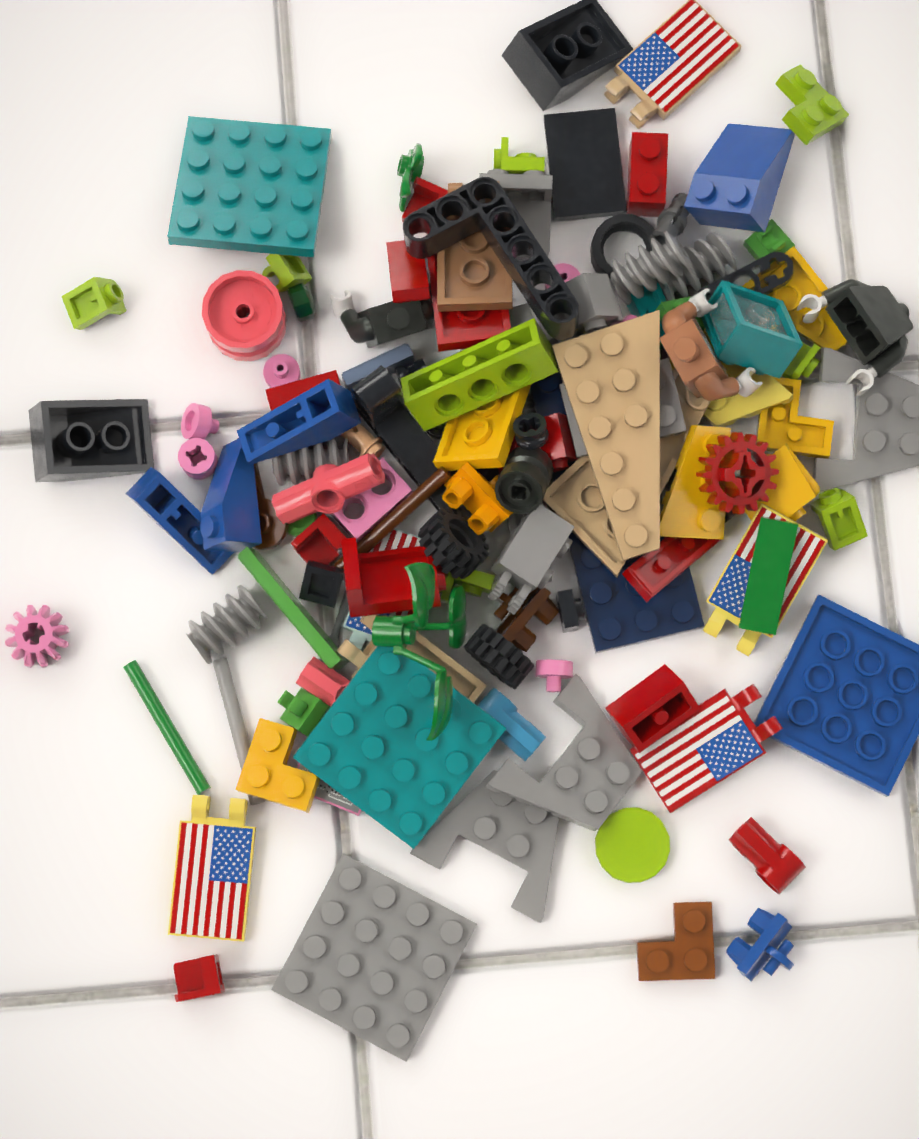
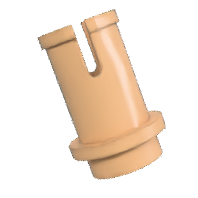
M361 424L340 434L344 439L348 438V442L360 453L359 457L367 453H374L379 458L385 450V447L382 445L383 440L380 437L375 438Z

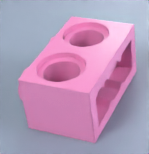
M383 457L379 461L385 473V479L392 484L391 490L384 495L374 493L371 488L344 500L342 509L330 514L351 538L356 537L357 542L413 492ZM352 503L362 505L365 508L363 515L358 519L347 518L344 515V511L348 505Z

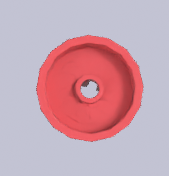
M236 270L220 276L209 286L203 298L202 317L212 343L222 354L236 361H255L267 357L279 347L286 333L287 317L278 289L267 277L254 271Z

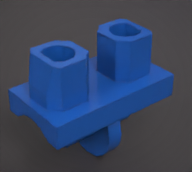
M757 908L747 923L752 930L761 935L755 944L750 946L737 937L726 949V953L737 965L739 972L751 982L762 968L767 974L772 976L780 965L788 971L794 966L793 962L787 958L794 945L787 939L783 941L792 929V926L780 913L774 916L765 910Z

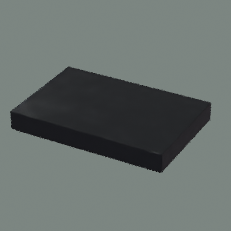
M615 108L545 114L543 122L549 175H553L552 204L554 222L626 214L627 208Z

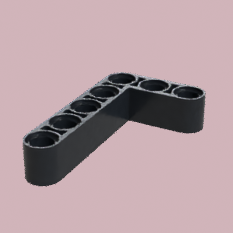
M490 177L477 178L412 212L405 218L402 228L407 252L417 259L431 257L466 237L481 231L546 332L557 340L571 338L577 332L579 305L576 298L501 185L495 179ZM484 198L492 200L489 203L478 202L479 200ZM452 215L460 217L459 219L454 221L446 219L447 217ZM500 227L512 228L511 230L506 232H500L497 230ZM417 233L428 234L422 238L414 237V235ZM520 255H527L531 257L530 259L525 261L515 259ZM538 284H547L550 286L548 289L538 290L534 288ZM558 313L569 315L568 318L563 320L556 319L553 316Z
M381 365L351 388L353 400L363 420L376 436L383 440L384 446L419 487L438 470L433 463L438 447L406 409L403 403L401 388L392 375ZM457 470L448 472L452 477L457 472ZM444 484L428 498L437 511L442 507L444 509L449 507L442 499V495L446 490ZM463 504L457 508V510L461 511L463 518L466 515L469 518L473 515Z

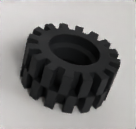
M442 507L419 529L418 537L421 538L419 543L421 547L426 548L424 551L427 557L431 556L434 559L432 563L436 567L438 565L442 566L441 571L448 574L450 572L453 578L457 579L460 577V579H465L487 559L490 554L488 552L490 549L489 544L484 542L486 540L484 534L477 535L468 526L467 520L469 517L467 515L463 518L461 511L456 509L453 512L450 507L445 509Z
M483 623L463 646L465 651L478 661L482 667L486 668L493 676H496L501 682L510 688L512 687L514 690L517 689L534 668V664L520 649L516 648L513 643L506 640L504 636L497 633L493 628Z

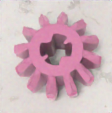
M27 605V617L16 611L13 616L19 622L17 626L12 624L6 625L5 629L15 634V636L6 639L5 645L16 647L11 656L15 660L24 657L25 666L31 668L37 659L39 665L44 668L48 666L47 655H50L56 661L61 659L60 654L55 649L57 646L62 648L68 647L69 643L59 638V636L67 634L69 627L59 625L63 616L59 612L50 615L49 606L42 605L37 614V610L33 605ZM37 628L45 633V635L39 637L38 644L30 640V637L35 636V629Z

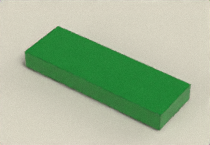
M761 516L739 628L776 635L798 523Z

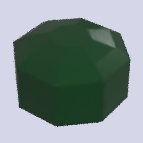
M300 283L289 287L287 292L298 321L303 322L314 318L316 313L315 301L307 286Z

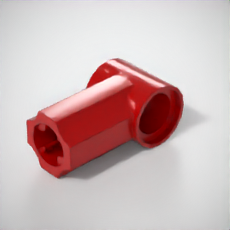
M752 817L745 821L728 839L732 846L756 868V874L764 883L779 895L806 868L804 863L787 846L782 843L779 844Z

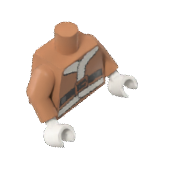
M706 288L700 291L687 302L668 311L661 321L665 335L659 339L684 384L696 398L702 396L705 400L714 401L735 396L738 393L743 397H748L763 384V382H755L750 377L756 372L752 367H748L736 378H729L695 319L696 317L706 315L718 307V303L711 305L706 299L705 294L710 292V289Z

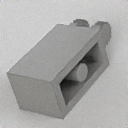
M542 504L536 510L526 513L490 569L499 577L487 597L495 601L502 595L507 583H510L518 589L509 601L507 611L514 615L530 592L537 587L542 590L554 573L549 567L555 557L561 559L571 546L572 540L568 536L574 526Z

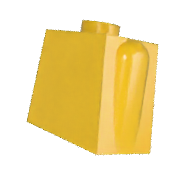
M786 443L773 453L776 455V459L770 463L771 468L779 470V474L770 478V481L777 485L776 489H767L765 491L770 499L768 502H760L758 500L756 502L758 509L761 503L786 517L797 521L807 513L803 506L818 495L820 487ZM745 508L746 515L752 521L757 511H749Z

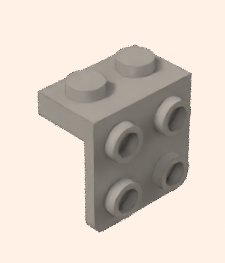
M492 169L487 171V173H479V178L490 177L499 181V184L548 256L550 252L553 175H545L544 172L538 170L525 171L523 174H509L508 171L502 169ZM485 198L479 200V202L485 203ZM520 255L516 258L530 259L531 257L527 255Z

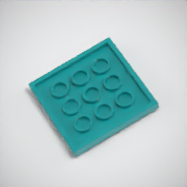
M188 116L167 234L168 244L314 258L331 144V129Z
M377 646L292 758L411 848L415 849L507 728L453 687V707L450 721L445 730L436 739L427 741L426 739L430 734L433 720L434 690L437 674L428 667L403 655H394L393 647Z

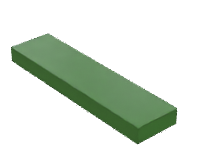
M250 547L242 550L238 554V559L327 667L335 670L342 669L349 660L338 653V647L261 554Z

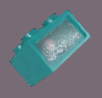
M722 280L708 301L711 305L718 303V307L701 317L717 358L727 365L736 364L746 368L752 367L758 375L767 374L780 379L803 346L784 301Z

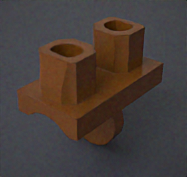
M516 587L509 595L503 592L496 599L501 605L493 615L502 622L495 631L504 636L506 640L513 643L521 651L527 652L537 638L525 626L532 616L542 624L548 625L559 613V609L549 598L551 592L545 587L542 590L537 587L530 592L514 615L507 611L509 601L518 591Z

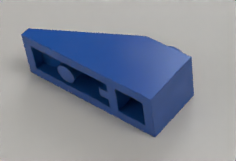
M327 379L237 430L247 463L254 464L331 440L362 422L351 391Z
M240 439L223 446L200 513V532L203 537L204 550L241 552L246 547L252 548L262 544L254 464L247 463Z
M152 467L125 493L211 575L234 553L204 550L203 537L200 532L201 512L160 472Z

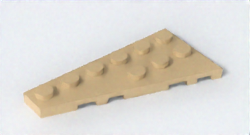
M660 310L552 345V350L623 561L660 549Z
M676 368L672 372L687 431L660 438V496L675 470L690 426L700 423L711 402L705 400L702 396L696 398L684 384ZM588 456L580 457L546 489L542 502L553 513L573 525L572 532L618 577L626 560H622Z

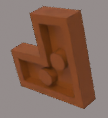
M712 901L672 903L674 941L636 942L638 981L716 979Z

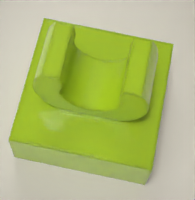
M269 254L265 258L270 266L263 270L262 275L273 277L276 274L279 282L275 287L279 293L286 292L289 287L300 283L305 285L313 279L298 256Z

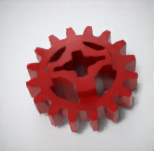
M731 432L730 437L728 435L717 436L719 446L707 444L706 448L710 453L709 457H699L698 459L700 463L705 465L704 470L696 472L697 477L705 478V483L699 487L700 492H710L707 503L712 505L719 504V511L729 513L732 510L733 514L742 515L745 512V508L749 511H757L758 504L756 501L768 502L770 499L765 491L767 489H776L777 487L775 483L770 481L771 476L779 474L778 469L770 467V463L776 459V455L765 454L764 452L769 444L761 441L756 443L757 435L745 434L743 436L742 432ZM740 470V475L735 476V471ZM719 482L724 486V491L721 489Z

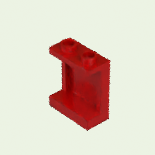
M356 537L341 539L350 618L413 610L411 582L404 567L416 562H425L433 566L435 571V598L432 607L441 606L439 591L446 590L445 573L441 571L442 568H436L432 563L434 559L431 556L427 557L425 555V547L416 546L358 554Z

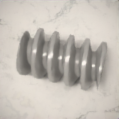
M668 231L664 232L665 244L663 245L655 238L651 239L652 251L650 252L642 245H639V258L635 259L629 252H626V265L622 266L616 259L612 260L613 272H611L610 277L618 295L626 305H629L632 301L631 294L636 298L644 296V286L649 291H655L657 289V279L662 284L670 283V272L676 277L683 276V265L689 270H693V265L678 238H675Z
M710 232L706 236V241L697 239L694 242V249L690 246H684L693 265V270H689L683 265V276L676 277L670 272V283L662 284L658 279L657 282L668 301L675 299L674 293L677 291L684 298L689 296L688 285H691L698 292L701 289L699 279L703 278L708 284L714 282L712 272L716 271L723 278L727 276L725 265L728 264L736 271L737 264L730 247L717 233Z
M335 438L330 440L327 449H324L322 443L314 445L312 449L306 447L272 458L273 474L278 485L283 486L288 475L291 478L292 484L297 485L300 483L303 475L306 480L312 478L314 470L320 465L333 464L340 466L349 462L348 438L345 439L342 449H338Z
M242 585L237 586L239 599L234 598L228 593L225 595L226 608L217 602L212 604L215 616L212 617L205 611L200 612L202 625L197 624L191 619L188 621L191 633H186V635L207 664L212 663L211 650L221 656L225 654L223 641L235 647L237 645L234 635L236 632L247 638L249 637L247 624L259 630L261 628L259 616L262 615L268 619L249 591Z

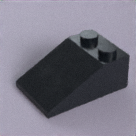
M581 0L519 30L501 56L544 112L569 99L615 67L633 50V47L597 0Z
M148 399L40 401L28 410L35 482L78 481L146 473L150 467L154 469Z

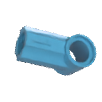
M494 687L478 703L480 708L507 728L499 740L524 762L546 739V736L517 712L518 708Z

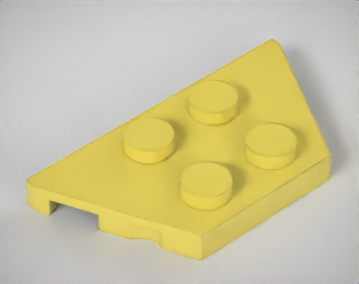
M705 328L703 332L706 338L708 339L710 345L712 346V343L710 341L708 334L706 333ZM669 359V360H670V364H671V368H672V370H673V369L675 368V366H674V364L672 363L671 359ZM720 361L727 369L726 373L729 378H736L747 369L736 364L727 365ZM754 373L750 376L752 380L763 382L756 391L748 397H743L738 393L735 396L711 401L703 417L715 427H727L734 424L738 419L756 416L762 410L782 403L785 405L793 400V394L772 376Z

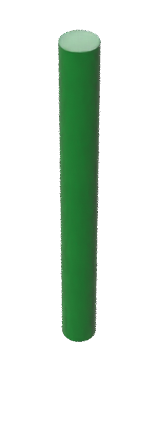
M133 660L123 667L197 795L208 791L211 788L138 662Z

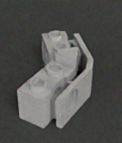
M582 273L566 282L579 305L578 330L571 338L557 340L551 337L528 303L509 309L511 328L535 318L551 345L615 325L623 321L612 280L609 279L608 274ZM558 313L555 314L553 317L556 319L563 320L568 318L569 315L566 313Z

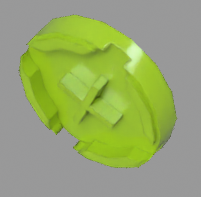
M639 807L622 808L611 813L600 826L595 837V855L601 867L612 878L625 883H640L656 876L666 865L670 853V836L664 823L652 812Z

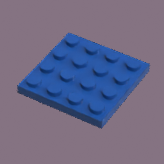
M818 594L753 723L757 727L775 716L783 729L769 738L888 797L919 735V644Z

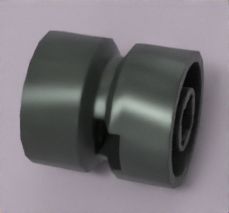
M517 447L512 450L507 457L505 466L495 486L496 498L502 507L517 514L530 513L539 507L554 470L552 460L548 454L540 448L526 450Z

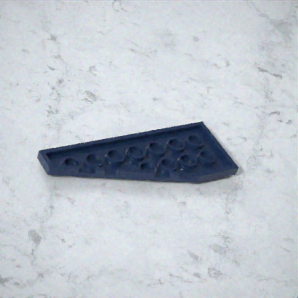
M560 371L531 384L530 392L535 413L541 414L543 417L554 413L566 415L559 384L563 383ZM573 461V462L568 463V464H569V467H570L572 464H574L576 461ZM566 470L554 472L552 481L557 480ZM571 531L568 536L572 540L569 550L595 654L705 627L690 567L646 602L622 575L628 567L643 555L626 560L619 576L616 577ZM660 536V541H662L665 537Z

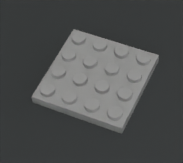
M343 853L271 990L407 1062L477 923Z

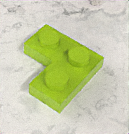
M801 64L783 73L775 83L796 105L781 120L805 145L810 144L838 127L849 116V113L842 107L840 101L835 96L829 94L817 82L815 75Z

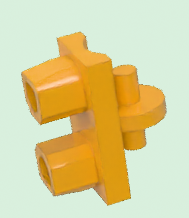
M467 462L444 484L446 490L442 495V499L450 508L457 509L463 504L473 514L467 521L468 526L477 535H481L486 531L491 533L513 512L502 507L496 498L495 486L499 476L496 475L489 482Z

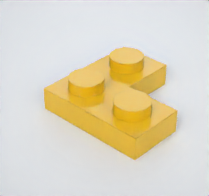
M773 377L793 394V400L785 405L780 403L761 411L758 417L756 443L759 441L767 442L769 445L766 451L776 452L787 443L795 455L828 459L831 451L834 421L797 416L802 380Z
M260 718L235 790L309 813L320 778L313 773L287 766L298 731L295 728Z

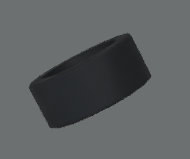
M617 214L606 219L596 229L591 241L590 257L595 272L608 274L609 279H611L610 275L613 272V267L606 261L604 245L612 234L618 231H629L637 234L643 239L646 250L650 252L652 251V246L650 245L649 237L655 230L654 227L644 218L633 214Z

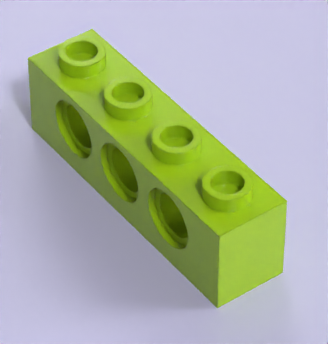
M533 318L400 378L404 404L425 432L532 383L543 380L559 371L552 345L536 319Z

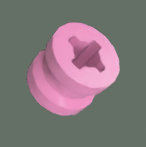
M192 438L184 442L178 451L180 466L189 477L195 480H203L215 472L218 458L208 441L201 438Z

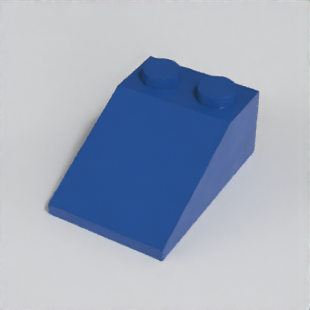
M728 123L694 173L684 205L686 210L700 225L765 232L795 133L791 129Z

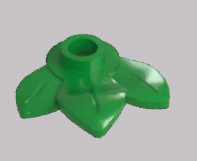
M416 143L414 149H410L407 155L402 154L399 159L397 176L402 177L399 192V209L401 212H404L407 197L411 194L410 183H414L416 177L421 178L424 166L421 143Z

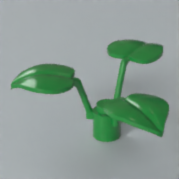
M416 562L404 567L411 582L413 614L393 617L377 615L372 626V642L374 646L393 647L394 655H403L436 671L433 720L430 734L426 739L427 741H432L445 730L451 718L453 707L452 678L447 676L445 667L405 648L407 645L414 644L416 631L449 630L450 648L459 649L465 641L467 631L465 613L466 594L463 586H455L449 600V621L445 623H427L429 610L432 608L435 598V571L433 566L428 563Z

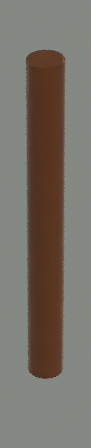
M443 466L434 472L357 542L358 554L370 552L451 478L450 473ZM343 556L334 563V567L344 569Z

